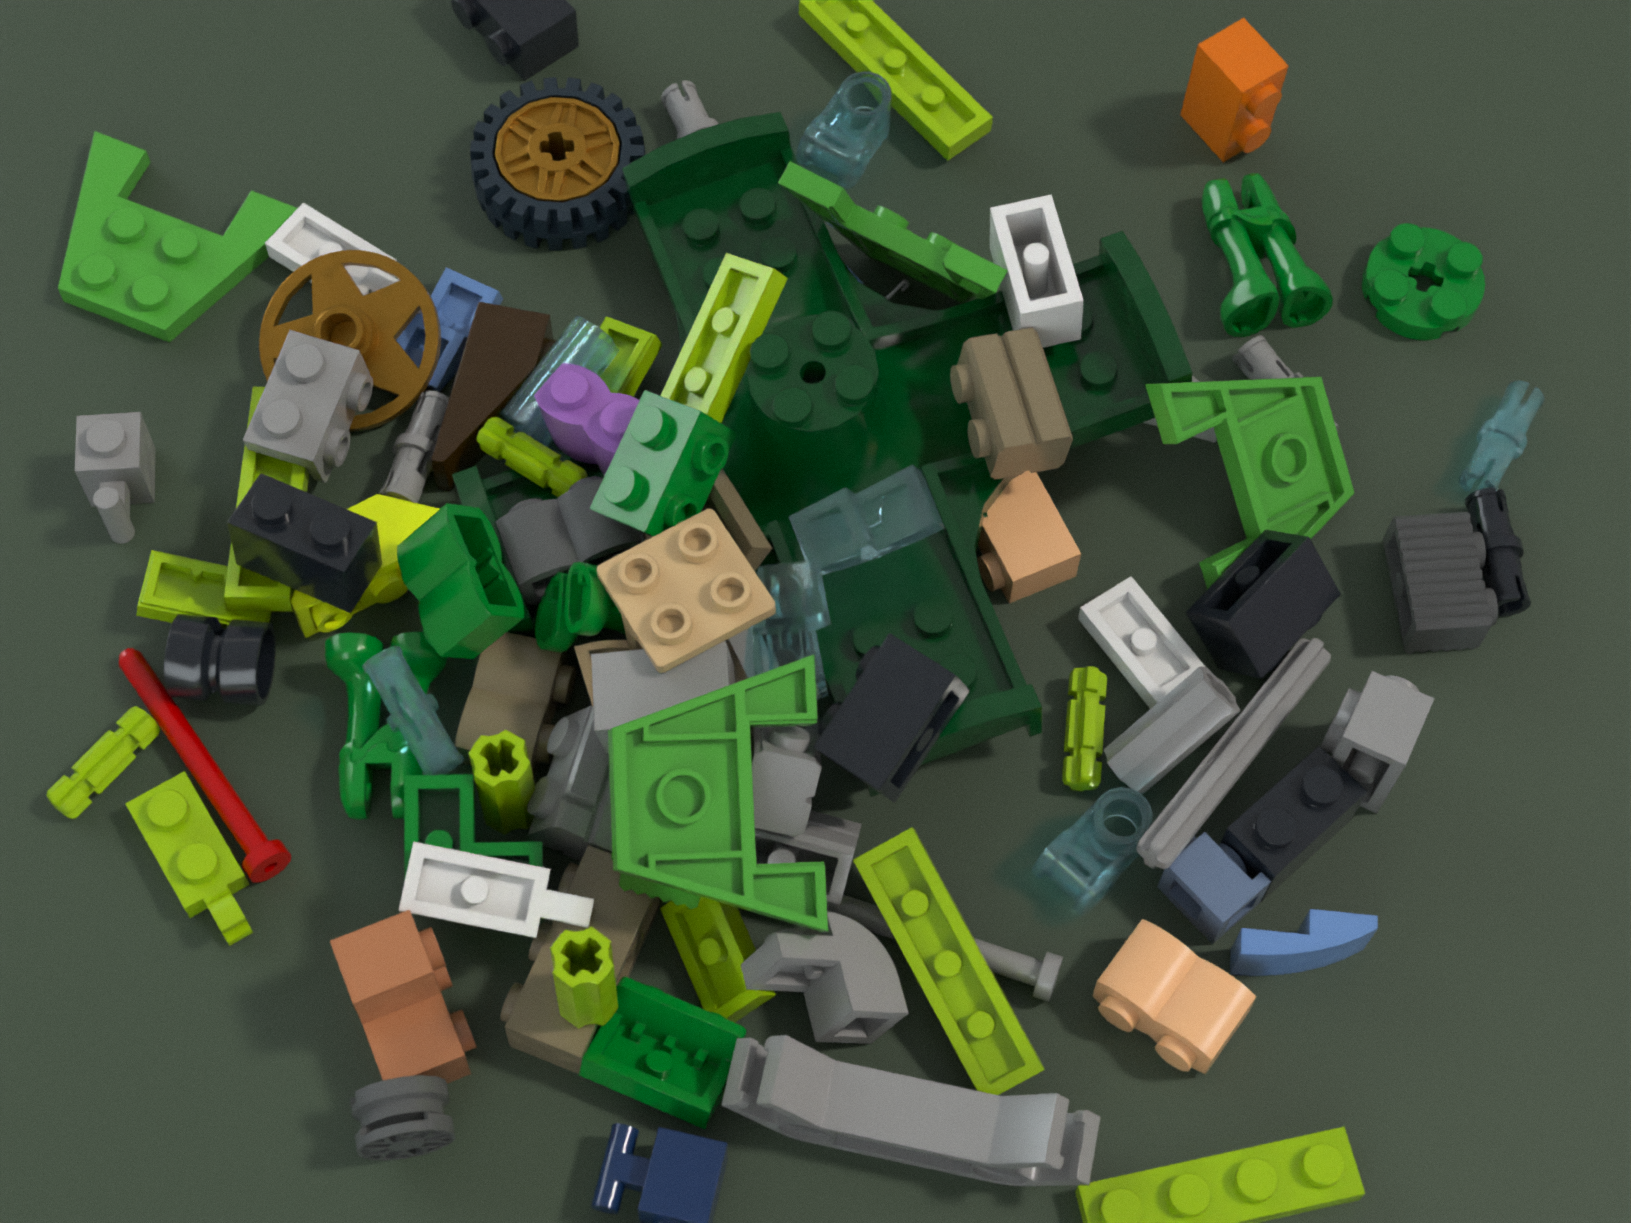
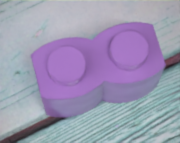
M562 363L534 394V397L556 446L563 453L577 461L598 464L605 476L640 400L622 393H610L606 383L591 370L575 364Z

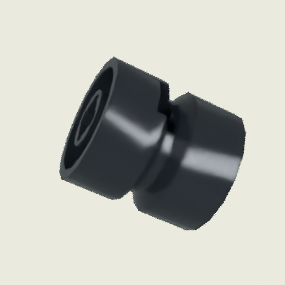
M177 614L172 622L165 650L164 681L168 695L175 698L207 700L211 693L219 691L226 703L264 705L269 697L275 671L276 636L273 624L270 622L234 619L226 628H222L217 617Z

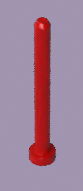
M133 648L123 650L119 654L120 669L246 854L242 862V868L250 880L254 883H260L279 874L291 861V854L284 843L278 839L269 841L173 698L168 695L166 688L143 654Z

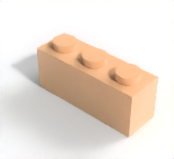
M1025 471L1022 475H1018L1008 483L987 511L988 517H985L983 520L978 541V547L983 554L977 557L981 577L990 591L993 592L1001 588L1009 604L1076 577L1081 558L1078 546L1037 472L1030 473V471Z

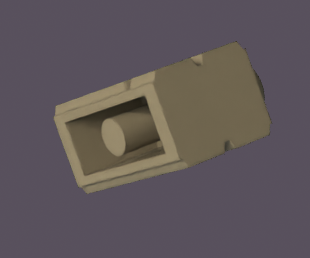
M1032 327L1008 331L1002 336H998L996 333L969 338L963 343L958 364L951 367L950 377L952 391L957 403L967 402L972 420L968 423V439L974 457L985 458L990 477H993L994 480L1022 475L1025 471L1034 473L1059 468L1065 462L1073 437L1037 330H1034Z

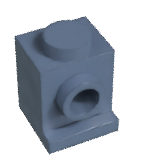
M1204 832L1198 838L1194 836L1172 865L1164 869L1157 887L1209 942L1214 944L1260 903L1271 881L1262 872L1252 880L1246 874V866L1239 855L1226 844L1220 843L1217 845Z

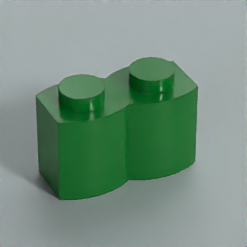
M446 503L397 546V558L402 580L408 590L419 600V616L423 626L424 637L441 657L474 659L524 619V605L520 591L513 577L502 564V553L498 537L490 521L480 508Z

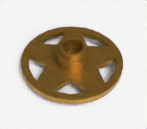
M342 250L319 256L305 263L289 275L274 293L267 306L259 337L260 359L267 382L289 330L360 351L370 376L373 378V387L398 395V397L373 412L355 415L348 430L349 432L368 430L381 426L409 409L418 400L420 393L425 391L437 367L441 348V328L437 309L423 284L397 261L378 253L363 250ZM355 265L377 268L401 281L363 296L345 266ZM312 279L313 315L278 325L290 299ZM421 310L426 338L422 361L418 368L396 340Z

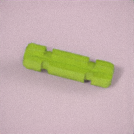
M499 417L488 419L484 427L477 434L476 440L480 444L482 451L497 460L504 458L506 460L505 465L542 488L551 487L553 489L552 494L557 497L566 493L575 482L587 478V473L583 468L570 460L562 462L560 454L524 432H513L515 427Z
M1094 666L1074 668L1069 674L1068 695L1074 696V700L1070 699L1067 702L1064 751L1070 752V756H1066L1063 759L1062 781L1071 790L1075 791L1095 790L1101 782L1102 762L1096 761V757L1099 758L1103 753L1105 705H1099V701H1104L1106 698L1107 677Z
M137 706L131 707L116 722L119 729L115 733L108 730L71 767L75 773L70 778L63 775L48 790L46 795L48 800L61 814L70 819L77 818L92 803L88 797L93 792L100 795L136 758L133 751L137 747L144 750L159 735L160 728L157 722L146 711Z

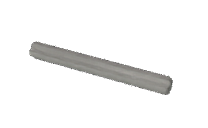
M1302 638L1296 643L1137 842L1136 851L1144 858V863L1152 869L1156 867L1167 869L1172 865L1328 666L1331 654L1323 648L1324 642L1318 638H1313L1312 640Z

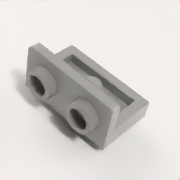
M289 330L244 435L243 442L248 450L307 467L313 480L326 483L333 467H340L347 456L350 446V432L348 430L356 411H364L372 394L373 378L370 376L360 351Z

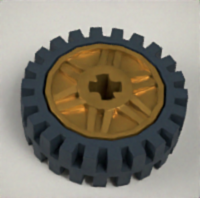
M556 77L543 78L544 89L538 91L532 81L520 84L521 97L517 98L511 90L500 95V108L491 103L483 112L484 122L477 121L473 130L474 141L471 140L470 144L471 172L482 211L487 212L488 220L496 228L501 225L503 226L504 234L507 237L516 241L523 233L525 245L538 249L542 238L547 239L549 251H562L563 239H571L575 250L587 247L586 235L592 234L597 243L609 238V225L619 231L627 224V213L635 214L622 168L646 155L643 133L640 125H637L636 116L629 107L623 109L621 98L613 92L605 98L603 87L592 82L586 92L582 91L581 79L569 77L565 88H558Z

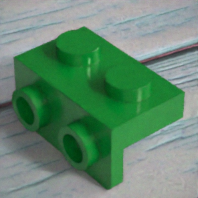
M644 390L589 509L651 537L660 534L702 511L720 470L726 464L736 433L700 410Z
M622 977L616 986L618 1009L604 1026L601 1025L584 1054L579 1076L702 1129H706L724 1095L736 1040L738 1038H745L747 1032L745 1027L726 1019L718 1013L706 1011L666 994L659 988L645 985L628 977Z

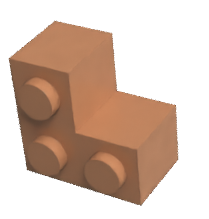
M407 910L330 940L350 998L363 1025L383 1080L404 1076L426 1075L443 1078L448 1084L471 1074L464 1053L477 1047L463 1010L461 1009L449 1014L441 991L451 988L453 985L432 927L418 932L411 911Z

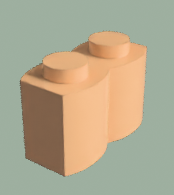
M1144 919L1140 921L1097 980L1093 992V997L1100 1003L1098 1007L1099 1012L1112 1025L1126 1032H1132L1135 1028L1149 1035L1157 1043L1155 1046L1156 1052L1167 1063L1181 1071L1188 1072L1193 1068L1203 1074L1208 1072L1249 1013L1257 997L1232 975L1218 966L1199 958L1190 948L1173 935Z

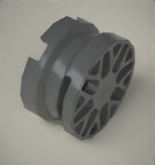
M404 1076L376 1082L355 1091V1097L350 1098L354 1120L360 1121L361 1129L355 1135L359 1157L380 1161L405 1159L428 1154L450 1145L456 1138L453 1120L450 1116L445 1115L444 1107L450 1102L446 1080L437 1076Z

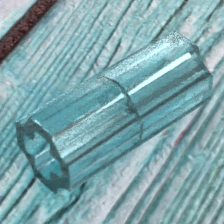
M575 316L500 414L507 420V423L515 427V430L524 432L547 446L552 438L534 394L562 363L585 367L600 377L620 349L615 345L614 340L598 326L588 322L581 316Z

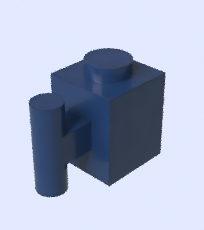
M620 1123L612 1124L591 1204L593 1209L604 1213L618 1214L624 1189L626 1188L642 1192L638 1206L640 1223H713L728 1161L726 1142L658 1127L651 1159L633 1155L639 1135L637 1128Z

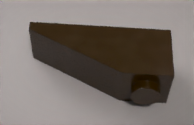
M478 301L431 459L439 490L451 491L456 486L452 474L474 467L486 454L481 450L480 444L476 439L479 430L484 427L487 420L492 417H499L513 426L536 402L534 394L544 384L546 375L551 376L557 370L561 356V341L553 339L551 317L549 314Z

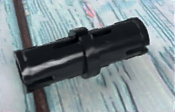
M1493 487L1474 491L1466 497L1465 505L1471 514L1470 521L1473 525V532H1481L1485 542L1486 559L1485 565L1481 569L1485 586L1494 590L1500 616H1511L1521 613L1530 607L1531 600L1521 569L1520 558L1523 557L1524 549L1521 539L1514 535L1511 526L1506 494L1504 490L1499 489L1496 491V488Z

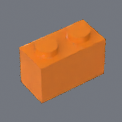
M1242 18L1197 45L1180 116L1222 162H1225L1241 151L1250 153L1259 148L1271 134V123L1276 107L1282 98L1281 90L1289 65L1249 22Z

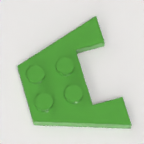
M94 131L58 285L59 293L64 302L170 343L269 257L265 242L298 208L251 190L228 229L221 236L127 200L151 163L147 151Z
M791 161L778 184L866 256L961 304L978 298L983 300L995 294L1008 271L934 232H930L927 239L914 234L907 229L909 222L885 207L878 205L874 213L856 205L843 187Z
M1322 377L1145 384L1163 444H1178L1212 427L1215 431L1247 539L1199 562L1207 590L1265 529L1308 536L1311 539L1355 493Z
M814 654L621 724L608 731L613 871L819 932L828 931L824 861L756 864L750 727L812 726L817 723Z

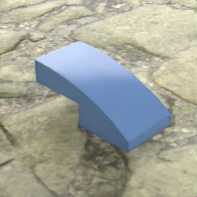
M447 267L431 294L440 321L441 348L437 367L427 387L438 392L446 386L458 371L478 301L500 305L503 301L499 291ZM417 313L397 339L399 345L418 368L422 361L426 338L422 313L421 315Z
M1310 909L1297 933L1241 928L1231 947L1230 975L1265 976L1290 974L1324 967L1344 960L1364 950L1378 929V916Z

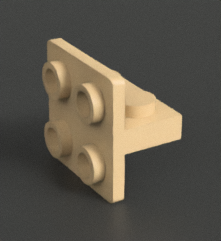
M706 509L601 563L597 567L599 580L621 613L630 650L644 649L650 661L660 673L671 670L771 617L776 612L774 599L712 509Z

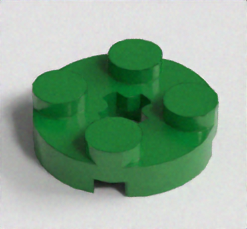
M1411 223L1399 224L1393 228L1390 236L1381 240L1371 252L1362 276V292L1365 300L1369 296L1372 305L1377 309L1375 317L1390 331L1415 340L1428 341L1439 339L1443 332L1452 331L1457 327L1458 332L1473 319L1485 291V276L1481 268L1483 256L1475 245L1463 242L1444 231L1418 227ZM1411 276H1427L1437 286L1431 285L1427 292L1416 289L1417 280L1411 278Z

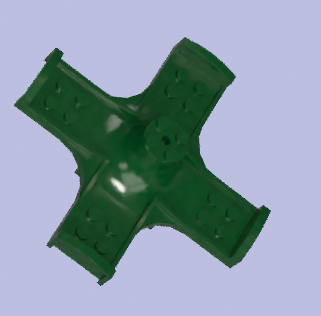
M781 112L738 118L700 129L662 145L623 167L622 171L631 205L676 314L681 344L678 356L726 253L774 268L788 278L763 334L752 343L750 349L751 360L721 424L736 433L723 470L772 547L755 573L775 601V615L792 625L810 654H814V659L832 703L845 700L858 681L855 677L856 670L864 655L873 646H881L889 633L955 674L970 690L921 765L1025 726L1029 737L1042 733L1041 703L1033 685L1026 684L981 581L976 557L983 520L985 517H988L987 511L1008 483L1017 476L994 480L993 477H990L985 458L974 457L968 439V423L972 420L967 402L957 403L952 391L950 377L951 367L958 364L963 343L969 338L996 333L998 336H1002L1005 332L1013 331L1002 290L983 300L978 298L937 311L896 304L858 282L840 258L824 220L778 184L790 161L799 165L792 150L789 130ZM1123 230L1100 238L1099 255L1073 264L1084 301L1081 339L1043 347L1073 437L1070 449L1155 418L1145 384L1192 382L1193 372L1172 320L1141 258ZM562 451L557 452L561 455L560 460L562 462L570 460L583 468L587 473V477L597 476L604 478L598 464L580 462ZM476 466L452 474L462 505L480 508L493 526L501 547L502 564L507 568L520 591L495 521L506 515L514 505L528 499L544 501L557 499L558 497L552 494L553 489L551 487L542 488L513 469L485 479L481 478ZM638 531L641 541H646L643 537V533ZM520 591L524 605V619L508 632L536 638L535 622L539 604L527 605ZM866 784L870 797L880 794Z

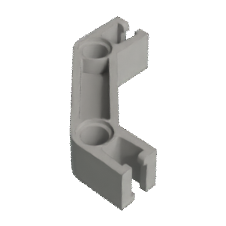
M787 1035L770 1036L766 1040L764 1047L752 1038H738L736 1040L721 1106L782 1135L812 1144L1008 1186L1089 1185L1101 1117L1089 1110H1077L1074 1113H1067L1069 1099L1058 1093L994 1095L836 1061Z

